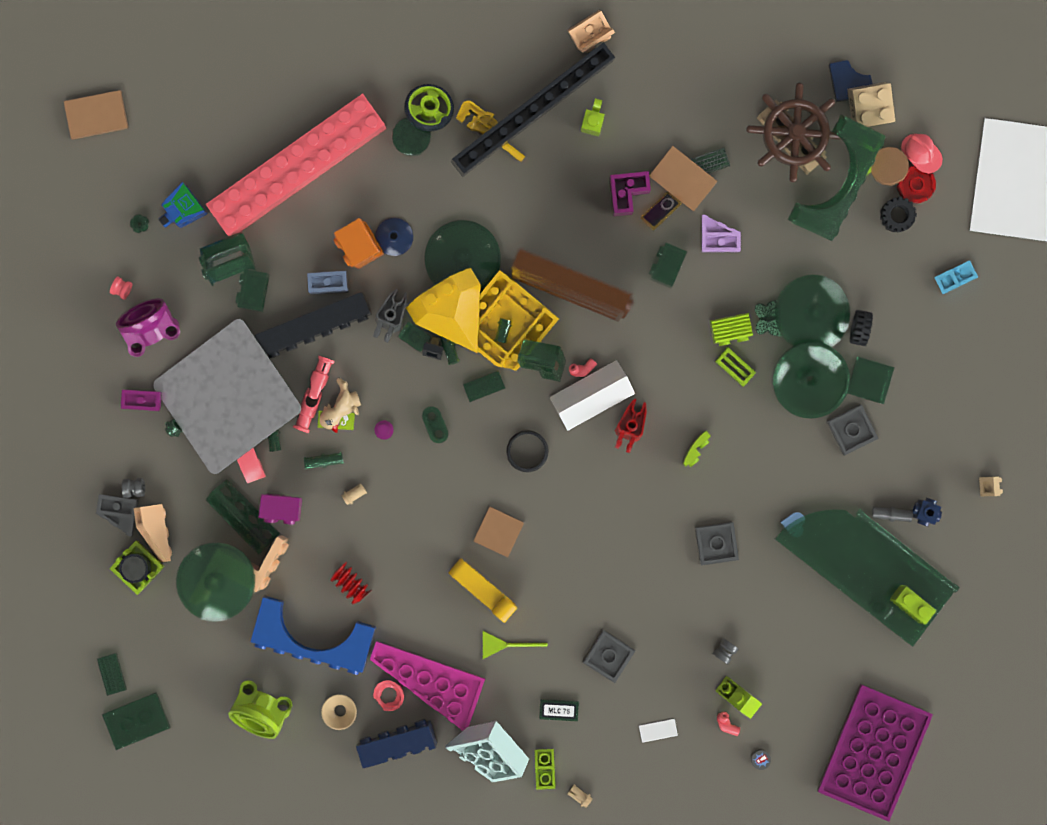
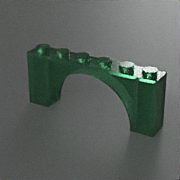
M841 114L832 132L841 138L849 153L850 166L845 183L832 198L823 203L803 205L796 202L787 219L795 225L830 241H833L834 237L838 235L840 226L847 217L852 202L856 200L857 192L865 182L866 175L870 167L874 165L875 157L883 147L886 138L885 135Z

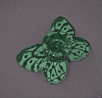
M781 300L771 301L767 303V306L761 303L755 306V314L759 317V321L756 324V332L759 335L765 334L768 331L770 335L783 336V329L777 321V314L782 305Z

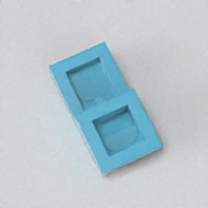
M969 260L934 278L942 294H945L978 278V275Z

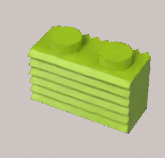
M749 313L709 321L714 344L719 343V346L729 345L731 340L736 339L738 343L749 341V337L753 336Z
M900 585L890 598V601L899 606L902 611H905L908 616H911L920 624H927L936 612L932 606L907 586Z

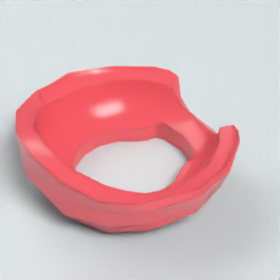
M384 680L378 683L374 689L373 697L384 711H394L400 708L404 701L402 687L396 682ZM390 687L396 691L397 696L393 702L386 704L381 700L380 696L385 688Z

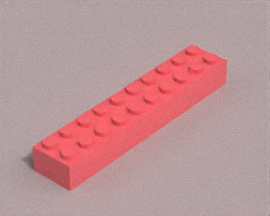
M362 93L209 201L206 206L227 236L233 238L387 128Z

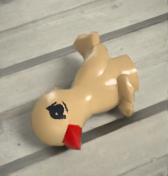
M341 378L336 380L340 387V393L336 399L335 406L331 408L330 404L327 407L324 406L323 412L320 415L321 426L335 433H338L340 419L352 412L359 415L357 407L361 405L357 392L350 393L348 383Z

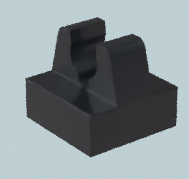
M433 336L430 344L424 343L423 356L441 360L443 347L439 346L440 338Z

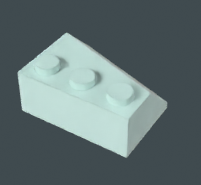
M497 721L467 727L445 747L450 752L454 750L459 753V758L464 762L469 761L474 764L475 770L491 782L522 777L529 758Z

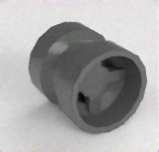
M137 478L136 480L123 479V497L130 498L133 495L144 497V478Z
M723 638L720 642V647L715 649L712 654L728 665L732 655L736 654L739 649Z

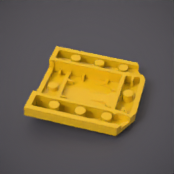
M499 270L480 294L478 352L495 366L517 371L557 323L559 318L510 276Z

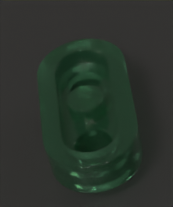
M427 407L422 413V419L429 437L435 443H443L447 440L449 433L442 414L436 407ZM431 412L436 415L433 420H430L428 417ZM438 430H441L443 433L440 438L435 435Z

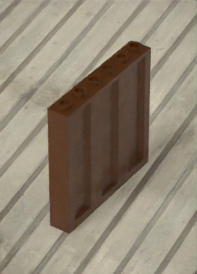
M522 249L518 250L512 265L513 280L617 322L621 318H625L634 302L631 299L632 294Z

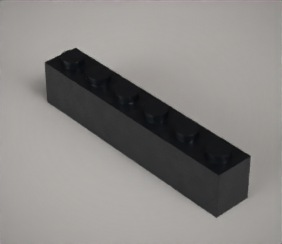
M360 292L255 335V338L269 359L279 356V352L283 350L289 352L297 349V345L304 342L305 345L316 341L315 337L320 335L327 337L333 334V330L337 328L344 330L351 327L350 323L364 322L372 314L364 294Z

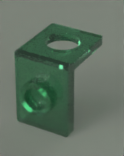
M410 321L407 322L398 335L401 340L419 352L423 350L424 343H427L431 336L413 325Z

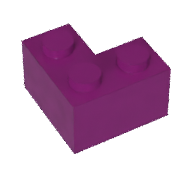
M649 171L610 175L609 182L613 216L632 215V195L650 193Z
M261 494L259 518H264V522L269 523L283 520V524L295 525V521H300L302 498Z

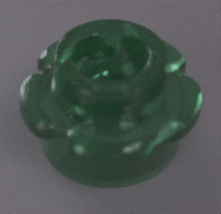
M137 214L131 219L130 227L136 233L145 232L149 227V220L146 216Z
M174 419L170 422L167 421L165 424L167 434L171 437H179L182 430Z

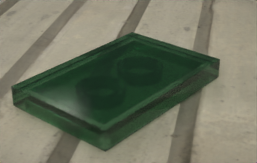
M157 692L102 714L116 750L171 728Z

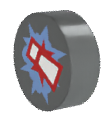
M759 749L751 755V763L756 769L764 770L769 767L771 758L765 750Z

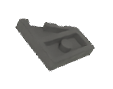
M99 494L96 514L125 532L126 535L133 536L135 525L133 508H137L138 500Z

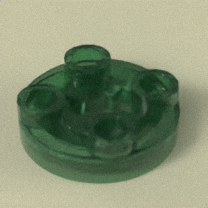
M407 118L400 120L393 129L392 140L394 146L400 153L406 156H419L430 144V131L416 128Z

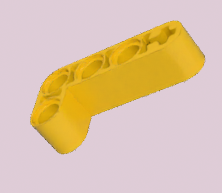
M462 558L448 572L456 581L492 610V613L505 623L517 609V605Z

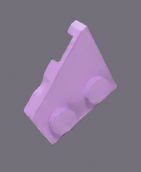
M707 215L701 216L702 252H741V232L729 228L725 224L709 218Z

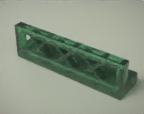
M227 479L206 498V501L258 554L264 551L280 535L269 522H264V518H259V511ZM226 487L231 492V497L225 496L220 490ZM235 502H241L244 505V510H239L235 506ZM249 516H255L258 524L251 523ZM262 529L268 530L273 536L267 539L262 534Z

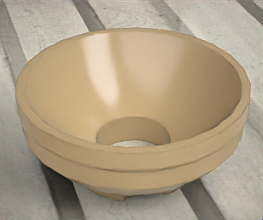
M333 695L323 704L322 719L332 729H346L356 719V705L346 695ZM343 705L346 708L345 715L338 716L335 713V707Z

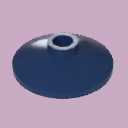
M389 218L378 226L375 238L383 253L390 256H399L410 249L413 243V231L406 221L399 218ZM392 233L397 234V238L394 240L390 238Z

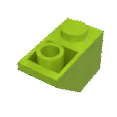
M728 676L724 678L715 690L750 719L762 705L759 700Z

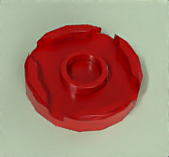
M911 166L904 180L897 183V189L903 199L907 198L909 202L919 204L927 201L933 195L936 189V180L933 173H924L915 166Z

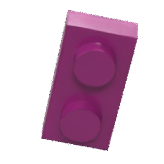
M122 390L121 409L160 411L162 392Z

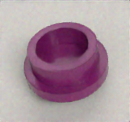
M380 421L376 424L374 432L379 439L386 440L393 435L394 428L390 422Z

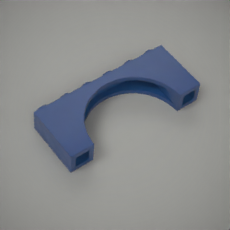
M268 596L262 598L251 638V643H255V647L266 649V647L273 648V652L279 654L288 652L297 659L306 657L315 664L328 663L329 667L340 670V667L348 669L347 672L358 675L359 672L363 673L376 626L357 621L351 635L343 643L329 649H313L297 642L288 632L283 619L284 601Z

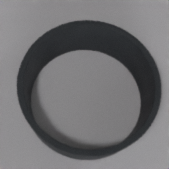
M521 431L515 434L508 442L507 458L515 469L521 472H533L545 464L548 457V445L545 439L537 432ZM524 434L538 437L545 449L544 458L541 463L530 469L517 466L510 455L513 441Z

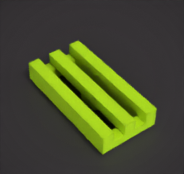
M729 347L715 360L742 387L756 374ZM728 353L729 355H731L750 374L747 375L746 373H744L736 364H734L726 356V354ZM724 359L741 376H743L745 380H741L733 371H731L723 362H721V360Z

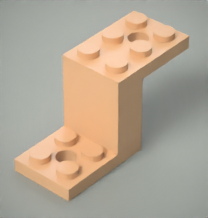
M281 535L275 539L261 567L224 547L217 549L189 601L194 604L207 601L212 593V590H210L211 586L217 583L221 574L254 592L263 590L271 580L269 578L270 573L275 572L280 563L278 560L279 556L284 555L289 547L287 543L288 538Z

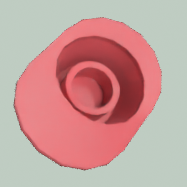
M911 134L902 141V151L918 170L924 173H934L939 170L943 160L942 154L929 136L926 134Z

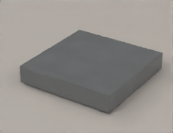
M862 404L826 421L843 456L879 439Z
M734 522L695 527L701 566L739 560Z
M602 630L583 663L616 683L635 650L605 630Z

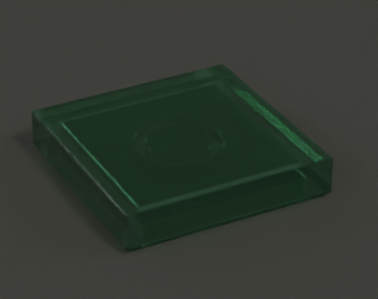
M857 357L846 394L884 404L894 367Z

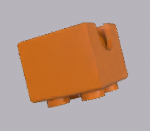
M360 218L334 232L336 237L333 239L338 249L341 248L344 251L343 259L348 266L360 269L384 255L367 222Z

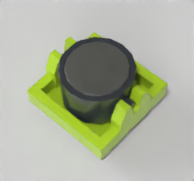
M136 540L116 559V562L109 569L133 592L139 595L165 566Z

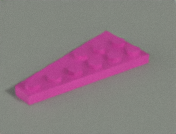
M376 641L370 657L373 663L398 680L399 683L411 690L417 697L446 717L447 720L455 724L462 731L469 727L485 678Z

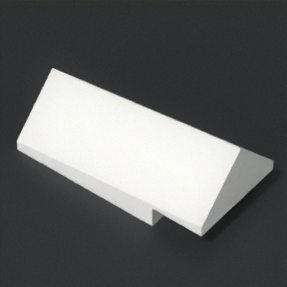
M616 360L549 398L568 431L634 395L635 392L627 375Z

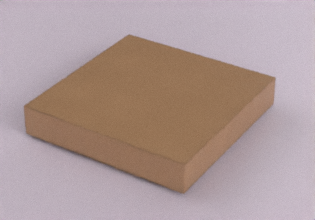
M489 507L474 542L505 557H509L524 522Z

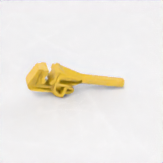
M469 100L462 103L456 117L460 123H463L465 118L471 115L469 111H472L477 116L474 115L473 120L466 127L482 135L498 124L497 120L493 118L495 116L494 113L485 112ZM509 143L502 147L520 162L525 158L521 152Z

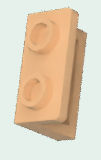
M598 10L567 30L577 49L582 53L592 51L596 44L609 40L611 35L615 33L601 10Z

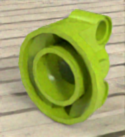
M248 680L240 685L239 695L234 701L228 716L236 725L254 735L275 739L283 726L284 719L291 713L292 701L285 696L275 699L264 692L257 691L256 684ZM250 689L253 693L246 695L243 690ZM285 705L288 709L282 711L278 708V706Z

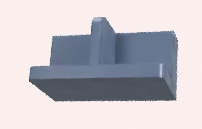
M346 271L307 273L308 293L349 292Z

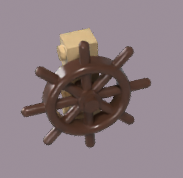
M802 83L796 84L795 99L779 103L777 99L774 101L768 94H764L762 100L768 107L757 117L763 126L749 125L746 128L748 133L763 134L764 144L768 152L758 160V165L763 167L772 158L785 165H789V180L793 183L797 181L798 166L806 175L818 165L824 171H829L831 166L825 160L827 158L825 148L829 139L844 140L847 136L845 132L830 131L827 117L824 114L835 104V100L830 98L820 107L807 100H802ZM789 109H794L793 117L787 112ZM802 110H805L811 115L801 123ZM776 118H779L784 126H779L776 123ZM817 120L820 130L807 129ZM772 136H773V137L775 138V140L778 142L777 145H775ZM813 138H820L818 145L813 142ZM801 147H804L809 152V154L804 155L801 151ZM784 149L789 155L783 153L782 150Z

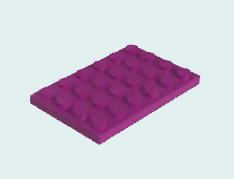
M860 684L817 792L890 822L933 714Z

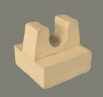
M979 477L981 497L1000 496L1003 493V489H1000L999 482H1002V478Z

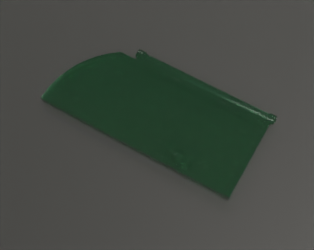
M830 509L812 512L787 525L774 538L912 647L953 593H956L960 588L873 521L861 509L857 511L856 518L846 510ZM900 585L907 586L936 610L927 624L917 623L914 618L908 616L905 611H902L899 606L890 601L891 596Z

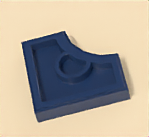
M849 60L829 64L836 102L849 100L848 89L873 84L871 75H862L856 72L851 67Z

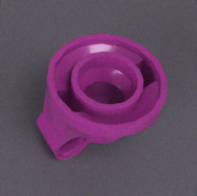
M160 298L150 299L132 307L122 314L116 322V327L127 343L129 354L134 357L143 355L146 346L155 344L164 337L168 340H175L180 335L179 322L172 317L165 301ZM169 326L176 328L174 331L166 330ZM133 343L141 344L138 348H134L131 345Z

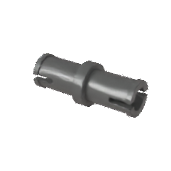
M873 506L872 519H887L889 522H894V520L912 522V510Z

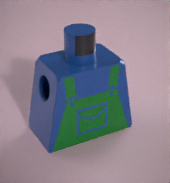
M182 182L161 204L166 213L158 218V220L165 228L172 222H175L178 227L182 228L206 216L208 213L188 186Z

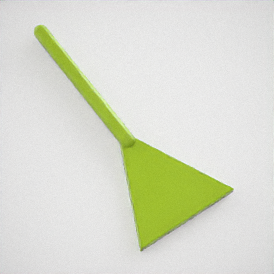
M483 631V659L506 647L548 646L547 643H507Z

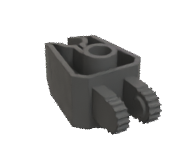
M395 289L388 295L376 313L375 321L377 327L373 337L377 338L381 333V329L385 328L388 330L384 337V341L387 343L393 332L400 331L406 310L407 293L404 294L400 302H395L398 289Z

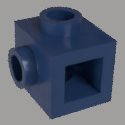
M930 498L918 500L913 507L912 518L918 519V524L927 527L929 524L935 525L941 519L942 511L940 510L942 507L936 505L937 501ZM928 509H931L930 514L928 516L926 512Z

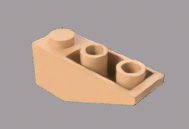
M163 505L133 508L136 528L160 562L171 561L172 550L168 545L169 531L165 525L166 511Z

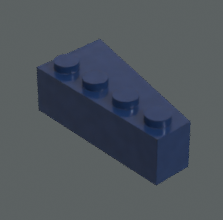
M425 719L414 722L415 725L411 727L403 725L396 728L397 731L392 733L384 731L373 739L370 736L360 739L356 749L362 768L385 763L391 757L392 760L403 758L407 755V752L413 755L425 750V747H428L429 750L436 749L437 739L431 720L427 722Z

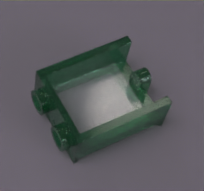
M242 231L199 248L201 254L199 261L204 268L201 269L202 275L205 280L210 281L212 286H214L215 282L248 269L256 270L251 247Z

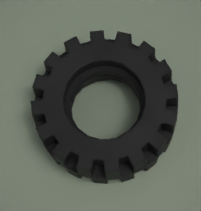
M895 197L883 205L880 211V220H882V225L886 227L885 229L899 233L913 225L917 213H915L916 208L913 207V203L908 201L909 199ZM895 207L902 208L906 213V218L901 223H896L891 219V211Z
M855 311L849 338L851 344L867 345L873 321L872 312Z

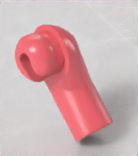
M592 358L584 365L573 363L569 366L570 374L575 377H586L597 363Z
M727 712L719 713L717 715V722L720 730L738 736L740 727L731 724Z

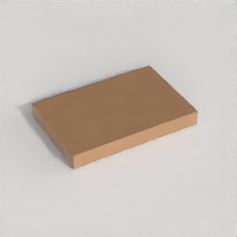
M120 90L64 101L72 140L129 129Z
M674 146L670 148L649 175V177L693 212L718 182Z

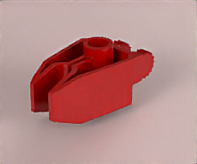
M634 399L628 405L615 429L618 438L614 448L619 449L622 439L629 440L626 446V452L628 453L631 452L634 442L642 437L645 425L646 402L642 404L640 412L636 413L634 406L637 399Z

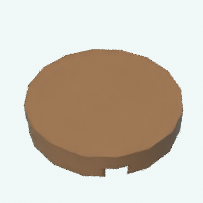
M886 147L880 149L871 159L872 176L882 185H895L904 180L908 174V158L903 151L897 148Z

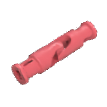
M319 355L316 369L310 377V389L308 388L304 394L296 425L292 427L306 433L310 431L308 429L312 418L315 417L321 401L322 392L320 393V391L327 384L331 364L335 362ZM306 397L317 399V403L312 407L307 406Z

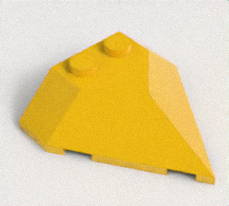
M468 268L451 275L415 298L406 309L416 325L478 353L477 341L481 284L473 270Z

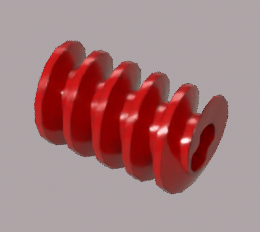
M345 562L332 574L333 576L330 581L338 580L336 587L343 586L341 593L348 591L346 598L353 597L351 603L356 604L368 595L372 589L365 591L368 585L364 584L361 586L360 584L363 579L355 580L357 573L350 574L352 567L345 569L347 564Z

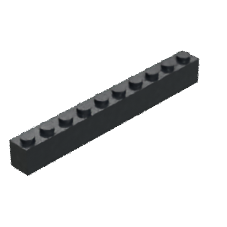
M603 42L453 157L451 163L460 175L464 177L614 61L615 56Z

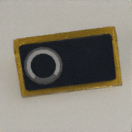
M667 192L640 218L654 232L682 203L671 193Z

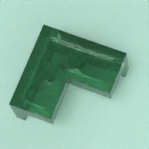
M524 339L517 359L521 368L539 371L543 379L561 381L566 359L560 346Z

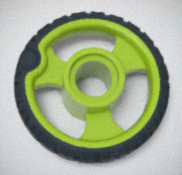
M424 84L410 91L405 100L404 110L408 121L413 126L423 131L432 132L444 128L451 121L454 105L451 96L446 90L437 85ZM424 92L427 93L421 99L420 105L411 104L417 95ZM437 97H442L446 102L447 114L439 111L440 103ZM425 106H431L433 109H426ZM420 115L421 118L428 121L435 119L436 123H424L418 120L416 116Z

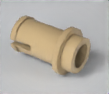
M359 483L351 490L344 491V494L341 496L348 505L350 503L353 504V501L367 494L363 485Z
M575 784L567 794L579 802L581 807L584 806L585 808L593 799L590 797L591 794L587 795Z

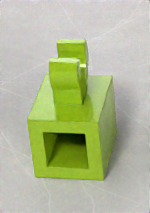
M595 98L592 111L586 109L581 132L599 137L605 114L599 113L602 100Z

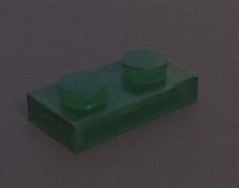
M499 371L463 384L469 402L505 389Z

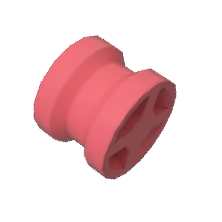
M117 276L111 285L110 294H117L121 299L125 300L130 294L133 284L129 281L125 282Z

